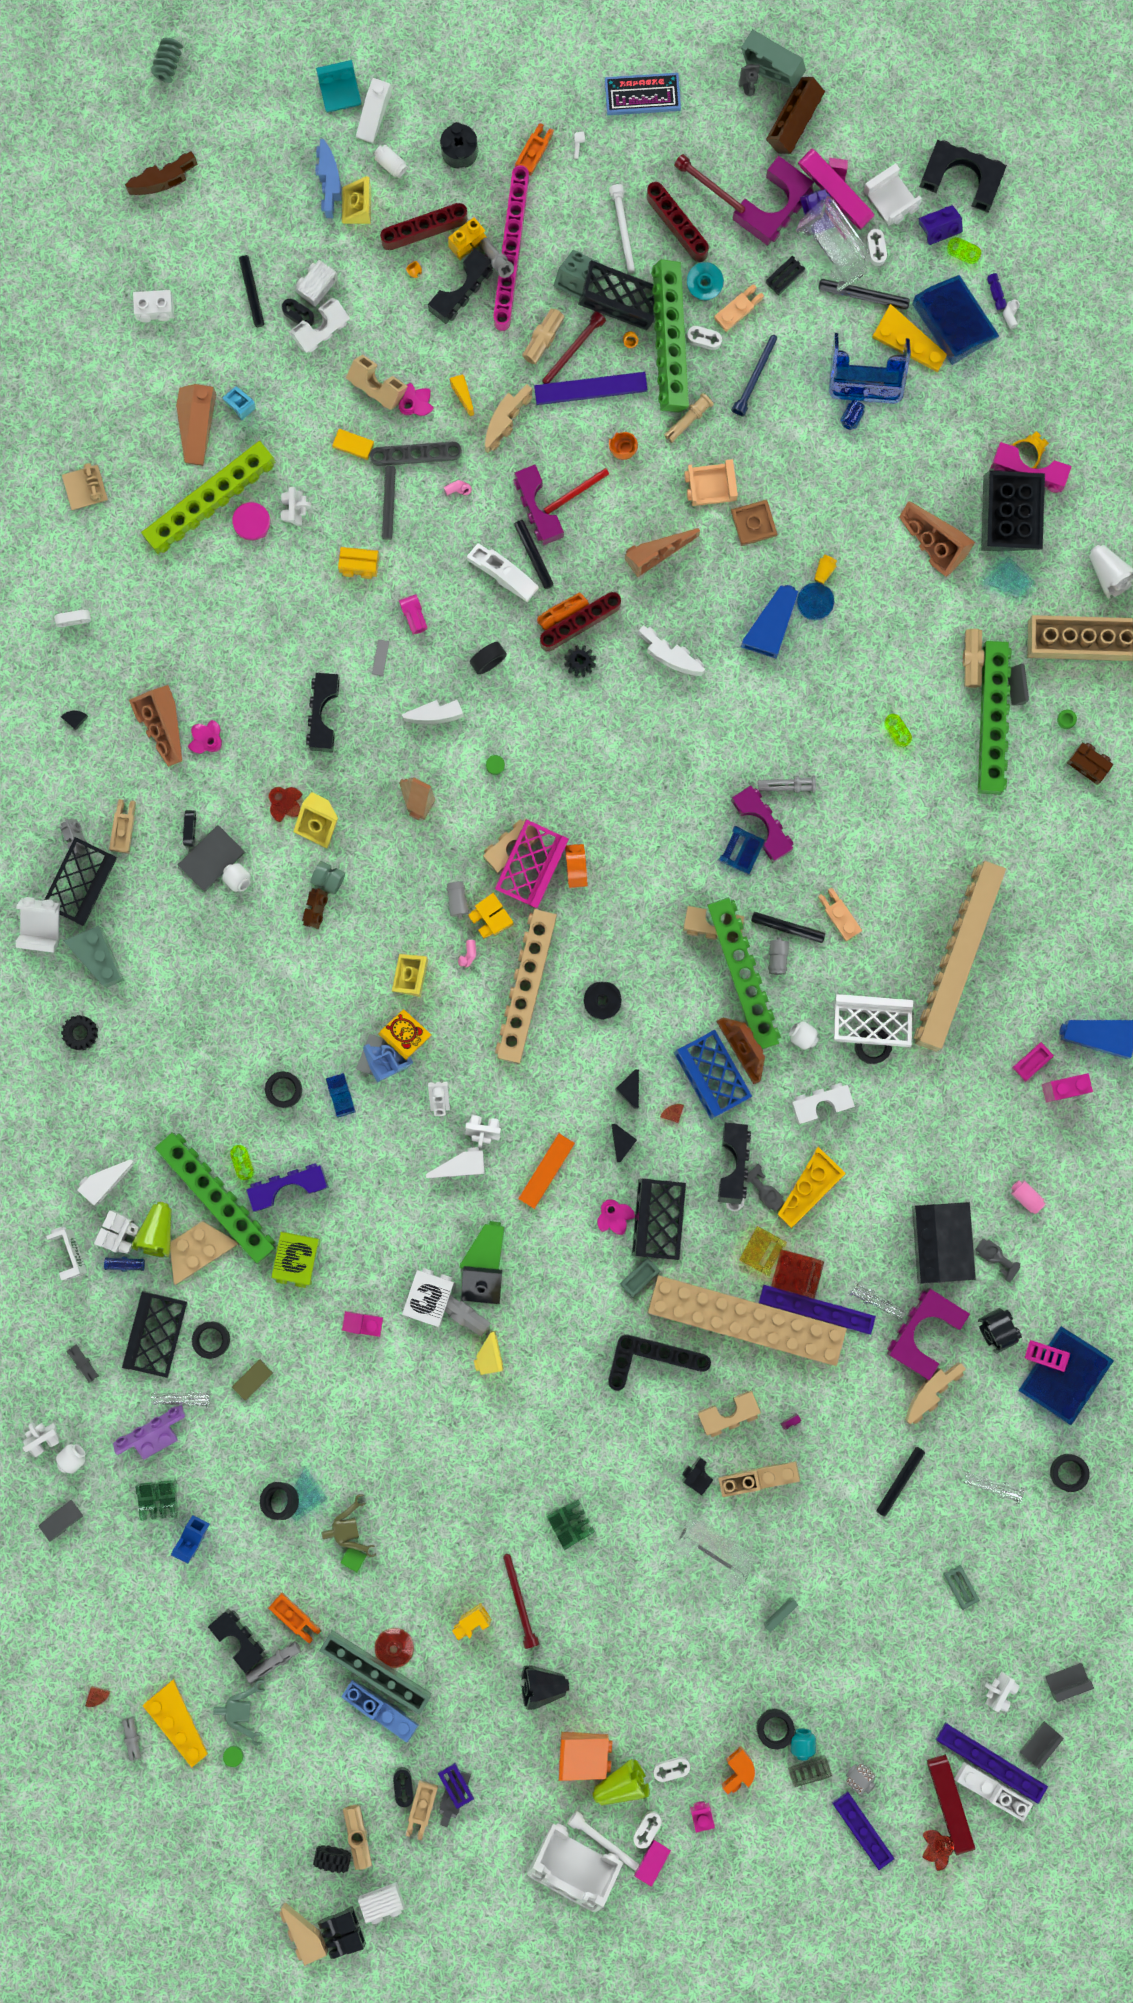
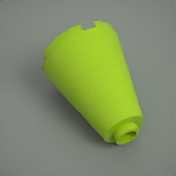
M157 1202V1204L152 1205L132 1242V1249L138 1251V1248H141L143 1253L156 1257H164L166 1255V1257H169L172 1209L168 1207L169 1204Z
M636 1759L627 1761L606 1779L598 1783L592 1792L595 1802L603 1806L649 1797V1784L644 1783L643 1778L646 1775Z

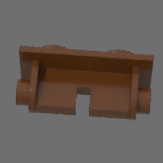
M312 888L309 891L306 905L312 906V908H305L302 919L303 926L319 929L323 921L324 907L328 902L327 892L319 888Z

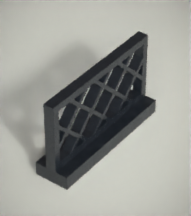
M591 260L578 305L647 331L654 322L653 307L655 302L654 295L647 298L643 289L652 290L654 284ZM593 268L598 269L602 276L596 278L592 272ZM609 276H616L619 283L613 285ZM602 279H605L609 286L604 290L598 282ZM626 283H634L637 289L630 291ZM594 284L599 292L588 291L589 285ZM621 285L626 292L622 296L616 290V287ZM611 290L616 299H609L605 293ZM637 292L643 298V301L638 303L633 296ZM629 297L633 305H625L622 299ZM646 303L649 313L642 311L640 305Z
M75 837L44 900H49L51 896L58 894L62 904L60 908L63 907L64 912L60 910L59 915L84 926L118 857ZM78 842L85 846L87 853L76 857L74 848ZM96 852L105 855L102 862L96 865L93 864L90 854ZM88 855L91 867L81 870L77 859ZM75 860L79 871L68 874L65 866L67 862ZM100 866L96 873L95 867ZM92 868L95 877L92 881L85 883L82 871ZM80 873L83 884L72 887L69 876ZM66 877L70 888L59 891L57 882L59 879ZM84 886L86 895L84 898L77 900L73 889ZM71 890L75 901L64 904L60 893ZM76 903L78 908L76 916L69 915L65 906Z
M638 1179L632 1256L680 1259L686 1183ZM652 1184H659L664 1190L657 1197L651 1192ZM673 1186H681L680 1195L674 1199L668 1190ZM666 1193L672 1202L664 1208L658 1199ZM654 1202L662 1209L655 1216L650 1212V1206ZM673 1204L679 1209L678 1215L674 1218L667 1212V1209ZM663 1212L671 1220L664 1227L656 1220ZM654 1221L660 1230L652 1236L648 1231V1225ZM671 1223L677 1227V1233L672 1238L665 1231ZM661 1232L669 1239L662 1246L654 1239ZM650 1241H653L659 1248L653 1254L646 1253V1245ZM670 1242L675 1246V1256L667 1255L663 1250Z
M142 1290L122 1368L168 1378L187 1301ZM152 1298L160 1299L164 1307L154 1312L150 1306ZM174 1303L181 1304V1313L173 1317L168 1307ZM166 1308L171 1319L161 1324L156 1314ZM150 1309L152 1314L148 1316V1312ZM154 1316L159 1326L149 1331L145 1325L146 1320ZM179 1317L178 1324L175 1320V1318ZM173 1320L177 1326L176 1332L168 1336L163 1326ZM145 1328L147 1333L143 1335V1331ZM161 1328L166 1338L156 1343L151 1333ZM149 1335L154 1345L144 1350L140 1344L141 1339ZM168 1339L172 1348L171 1351L163 1355L158 1345ZM140 1347L142 1352L138 1354V1350ZM156 1347L161 1357L151 1362L146 1352ZM144 1354L149 1364L143 1368L135 1366L136 1358ZM162 1358L167 1364L165 1373L157 1371L153 1365Z

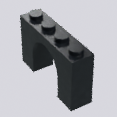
M937 139L919 187L937 193L942 178L948 169L954 166H966L975 172L979 181L978 190L971 207L989 213L1007 165L999 160L986 158L983 154H975L964 147H956L948 141Z

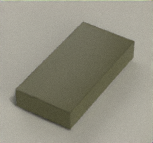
M259 1359L232 1388L246 1401L273 1372Z

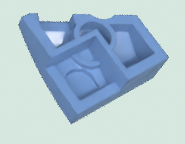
M367 1044L363 1047L367 1062L377 1083L407 1069L413 1064L410 1057L407 1060L404 1059L393 1047L388 1045L374 1047Z

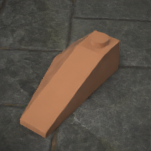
M192 384L179 388L176 408L184 461L188 464L204 466L217 395L212 386Z
M910 501L907 502L899 516L912 536L916 535L920 541V549L922 551L926 550L930 556L929 562L946 577L967 557L975 544L972 539L957 528Z
M696 528L646 542L637 547L634 545L626 551L625 561L638 578L699 537L700 530Z

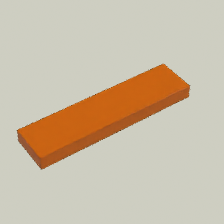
M558 1133L519 1196V1200L534 1209L536 1208L575 1144L573 1141Z

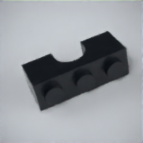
M228 1608L210 1623L208 1628L219 1642L228 1636H234L240 1641V1651L233 1656V1659L243 1672L246 1673L266 1655L264 1653L265 1648L259 1641H254L251 1637L253 1635L251 1630L246 1625L243 1627L239 1622V1615L234 1610L230 1611Z

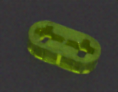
M958 237L950 239L947 245L949 255L968 264L977 263L982 254L978 246ZM955 243L958 244V248L953 250ZM972 251L976 252L973 258L970 257Z
M889 714L884 720L885 729L898 747H907L912 741L910 731L899 715ZM890 718L892 720H897V723L895 724L898 728L897 730L893 725H888V723L890 722ZM899 731L902 736L906 735L908 737L906 739L907 743H905L904 741H899Z
M235 1145L230 1151V1156L236 1175L241 1180H250L254 1176V1168L249 1152L245 1146ZM238 1148L241 1151L244 1150V1154H242V1162H240L238 1156H234V1153L237 1152ZM241 1164H244L246 1169H250L248 1177L240 1174L243 1171Z

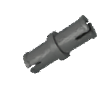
M77 1344L66 1351L75 1362L76 1369H80L88 1383L99 1377L89 1363L90 1359L84 1356Z

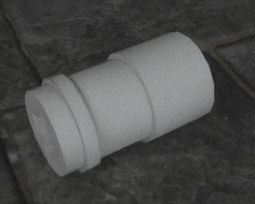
M463 881L448 883L446 890L449 897L450 916H458V919H462L463 915L469 914L465 896V885Z
M777 937V940H770L769 974L785 975L787 971L789 942L783 941L781 937Z

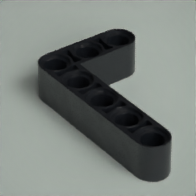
M624 1334L619 1337L608 1383L611 1389L615 1391L622 1390L625 1387L633 1354L700 1372L710 1369L711 1360L703 1353ZM624 1338L632 1340L630 1348L625 1349L621 1346V1341ZM642 1343L650 1344L651 1350L648 1353L640 1351ZM663 1347L668 1348L670 1351L667 1358L659 1356V1350ZM682 1352L688 1354V1361L685 1363L678 1361V1355ZM619 1357L627 1359V1365L623 1368L616 1365ZM701 1357L707 1359V1365L704 1368L697 1366V1360ZM615 1376H620L623 1380L622 1384L618 1387L613 1386L611 1383L612 1378Z

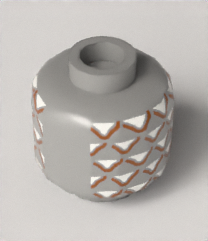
M854 1764L846 1774L847 1784L859 1795L864 1792L869 1794L876 1786L874 1783L875 1774L864 1764Z

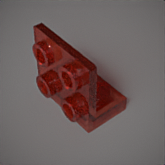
M781 1250L771 1286L815 1299L824 1261Z

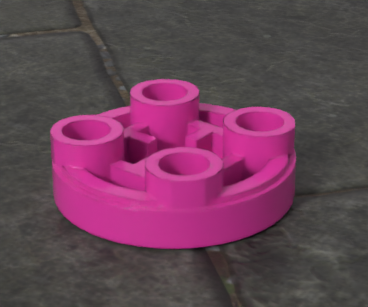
M248 502L240 505L235 510L232 524L239 537L253 541L264 538L267 535L271 520L265 507L255 502Z

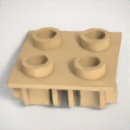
M86 463L83 465V469L62 475L71 510L108 500L98 465L91 466V463Z

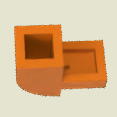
M584 844L566 845L565 853L569 888L588 886Z
M740 1746L726 1758L727 1763L735 1771L734 1774L722 1783V1788L727 1794L731 1791L735 1793L742 1786V1782L749 1787L755 1777L752 1759L743 1747Z

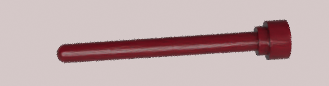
M682 154L677 158L674 166L679 171H687L739 213L745 212V207L694 168L687 156Z
M595 311L590 316L589 325L543 378V384L550 383L593 330L603 326L606 318L601 313Z
M505 1554L503 1559L525 1634L523 1636V1645L525 1649L540 1645L538 1636L532 1633L511 1555Z

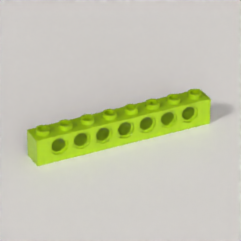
M259 440L141 532L143 537L157 554L160 552L165 553L170 549V545L173 542L182 540L187 531L196 529L200 525V521L205 517L206 519L210 518L218 507L227 505L231 497L241 494L245 489L244 487L249 483H255L263 472L267 473L272 470L276 463L274 457ZM252 462L259 463L257 467H250ZM238 473L244 474L241 479L235 478ZM222 485H229L227 490H220ZM208 496H214L213 501H205ZM195 507H198L199 511L195 514H192L191 510ZM184 519L185 521L182 525H176L177 520ZM165 530L170 531V533H169L168 536H166V537H162V536H161V534H162L163 531H165Z

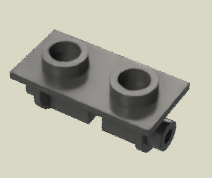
M748 64L741 68L739 87L743 86L744 93L747 96H752L755 93L754 84H757L759 64Z

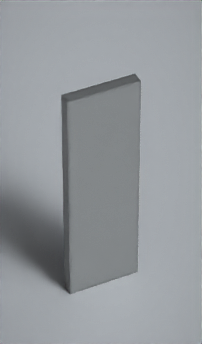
M378 639L372 671L374 675L383 676L389 641Z

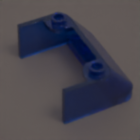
M834 333L829 377L830 396L841 400L899 403L904 397L911 356L910 339L906 338L903 355L891 356L887 360L886 367L849 365V355L847 352L839 350L838 333Z

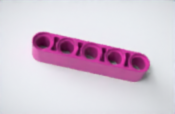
M810 149L798 162L801 169L821 190L826 189V192L830 194L831 201L858 229L861 230L874 217L871 209L814 149Z

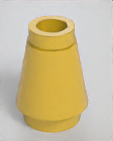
M824 554L819 560L814 580L824 584L837 567V560Z

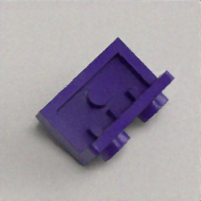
M953 205L918 218L919 225L927 234V243L929 245L963 232L962 217Z

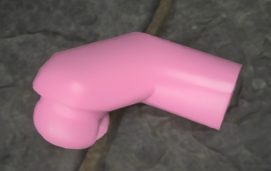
M461 480L443 487L447 496L454 492L469 495L472 491L470 484Z
M475 940L466 941L467 953L465 957L460 956L458 958L459 966L469 967L475 959Z

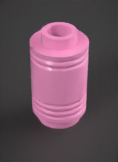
M1018 1180L1011 1187L1013 1190L1011 1194L1030 1213L1036 1214L1045 1206L1044 1199L1025 1180L1022 1182Z

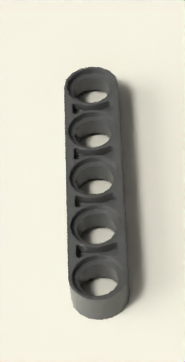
M453 441L376 447L370 452L371 462L376 466L458 460L462 455L460 444ZM449 448H458V454L450 455L448 453ZM417 449L421 452V456L413 458L411 452ZM431 449H439L440 454L437 457H432L429 454ZM395 451H400L403 456L401 459L395 460L392 454ZM375 453H383L384 458L381 461L374 460L373 456Z

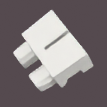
M109 1210L102 1225L105 1228H101L94 1244L115 1253L129 1254L132 1244L125 1241L127 1234L136 1237L140 1227L134 1224L133 1220L113 1210Z

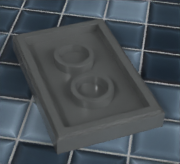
M217 825L177 865L206 892L223 875L224 868L229 864L233 865L245 851Z

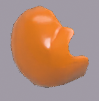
M617 432L612 439H609V449L615 458L627 460L636 453L638 442L635 436L629 432Z

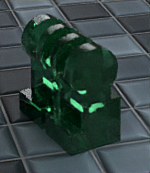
M176 1480L138 1483L135 1486L141 1521L147 1520V1510L150 1511L152 1520L157 1519L158 1508H156V1501H160L159 1512L161 1519L167 1517L166 1508H169L171 1518L178 1516Z
M579 1499L546 1514L564 1551L595 1532L593 1527L581 1530L584 1525L590 1522L589 1518L579 1520L573 1526L570 1524V1521L577 1520L585 1514L584 1509L576 1513L572 1512L574 1508L581 1504Z

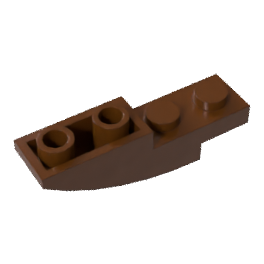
M190 151L179 156L173 163L166 164L161 170L156 165L146 168L142 174L130 178L125 187L129 195H147L168 190L186 181L184 173L198 165L194 154Z

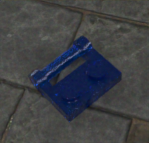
M734 826L729 843L718 861L749 875L765 840L738 826ZM742 836L745 840L735 861L730 859V856L739 837Z

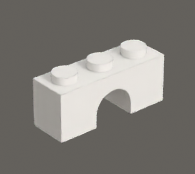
M331 298L318 308L323 319L322 324L318 328L312 329L309 323L302 321L289 331L302 351L306 353L314 351L318 347L317 344L322 340H328L336 329L339 330L346 326L350 317L337 299Z
M842 1083L832 1085V1090L824 1092V1089L813 1091V1096L806 1097L805 1094L794 1097L795 1101L791 1102L797 1124L818 1119L816 1106L821 1101L830 1103L834 1113L855 1107L848 1085L843 1086Z

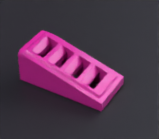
M1030 1340L1025 1359L1065 1372L1071 1353ZM1036 1347H1038L1036 1357L1034 1358ZM1046 1349L1044 1359L1040 1360L1043 1350ZM1051 1352H1054L1052 1361L1049 1363ZM1059 1354H1061L1062 1357L1060 1364L1058 1366L1056 1365V1362Z

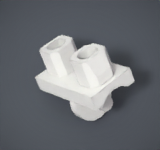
M289 487L288 492L281 494L282 503L289 505V510H282L281 520L300 526L302 525V515H306V510L311 509V503L306 502V496H302L301 491H297L295 487Z
M430 1082L428 1083L430 1110L434 1111V1116H445L446 1110H450L448 1082H436V1084Z
M472 1115L469 1123H466L465 1135L472 1136L471 1141L479 1142L478 1148H482L483 1143L490 1144L491 1140L499 1141L501 1128H499L498 1119H489L488 1126L481 1125L482 1117Z
M33 1422L30 1423V1430L25 1433L27 1439L23 1441V1450L25 1452L29 1451L34 1457H37L44 1452V1448L41 1445L42 1442L46 1441L50 1447L58 1444L59 1437L54 1422L46 1427L43 1423L37 1426Z
M1001 1672L998 1679L995 1678L992 1684L986 1682L985 1687L989 1691L986 1695L988 1698L985 1704L997 1712L1000 1710L1007 1712L1010 1707V1701L1006 1698L1009 1693L1017 1694L1020 1688L1019 1685L1010 1676Z

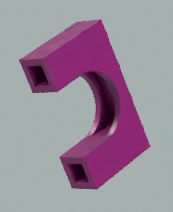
M780 156L768 168L766 178L785 192L788 199L787 205L778 212L768 213L760 210L747 199H744L741 204L745 207V212L739 213L735 210L732 219L767 246L771 241L775 242L780 236L779 231L782 227L786 228L792 220L790 217L793 213L797 214L802 208L800 197L814 192V181Z
M927 1288L926 1291L922 1290L918 1296V1305L910 1309L907 1315L910 1318L906 1324L902 1323L899 1327L897 1339H892L887 1347L889 1352L887 1354L925 1379L930 1380L939 1363L917 1348L914 1342L916 1326L925 1318L937 1317L955 1329L961 1330L970 1313L932 1289Z

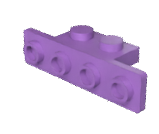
M183 1406L173 1407L160 1417L153 1418L144 1426L137 1427L128 1435L119 1437L113 1443L115 1454L119 1455L134 1446L143 1460L178 1441L170 1425L185 1417Z

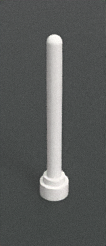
M616 184L609 187V194L612 200H615L627 271L632 274L635 271L622 203L624 188L623 185Z
M578 1811L573 1813L567 1823L573 1829L576 1828L584 1831L608 1851L617 1855L622 1862L636 1872L639 1864L585 1823L581 1813Z

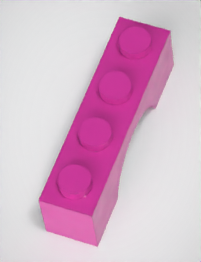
M1000 442L990 468L994 469V471L1045 473V487L1050 492L1058 493L1064 489L1072 466L1054 460L1045 468L1034 469L1023 463L1017 447Z

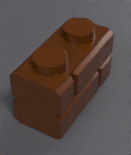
M1082 742L1067 761V764L1098 785L1114 764L1111 763V759L1107 755L1097 753L1095 751L1096 748L1092 744Z

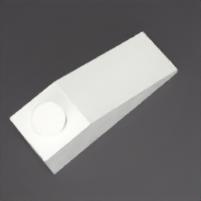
M375 78L372 79L363 106L356 138L374 143L392 95L390 83Z
M478 1147L467 1148L468 1152H462L426 1174V1178L485 1174L483 1151H479Z
M129 1159L89 1177H84L78 1184L80 1187L77 1191L94 1206H98L135 1165L136 1161Z

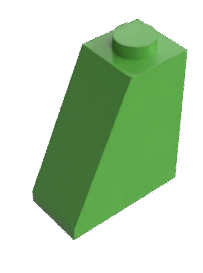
M490 1221L489 1225L485 1224L460 1263V1268L463 1269L464 1266L499 1269L505 1228L501 1226V1222Z

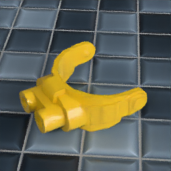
M1037 431L1032 436L1029 435L1025 439L1011 444V446H1016L1021 442H1029L1036 447L1038 460L1032 467L1034 469L1040 464L1041 456L1046 450L1045 447L1049 444L1045 438L1040 439L1041 435Z

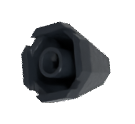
M532 1665L523 1667L521 1680H525L524 1686H522V1697L527 1710H535L565 1697L566 1691H569V1680L565 1679L563 1674Z

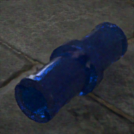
M126 1256L122 1258L106 1257L104 1259V1269L121 1270L122 1272H127V1270L144 1271L145 1260L144 1258L128 1259Z

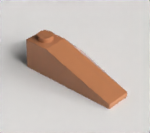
M166 685L129 699L136 719L139 723L143 721L148 728L146 734L148 737L152 736L157 742L156 749L167 766L182 762L176 705L169 686Z
M414 777L401 779L399 784L407 810L410 812L409 816L416 820L420 818L425 820L435 802L432 787Z

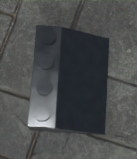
M988 471L983 475L981 551L1043 549L1045 473Z
M970 1202L912 1206L917 1283L976 1280Z

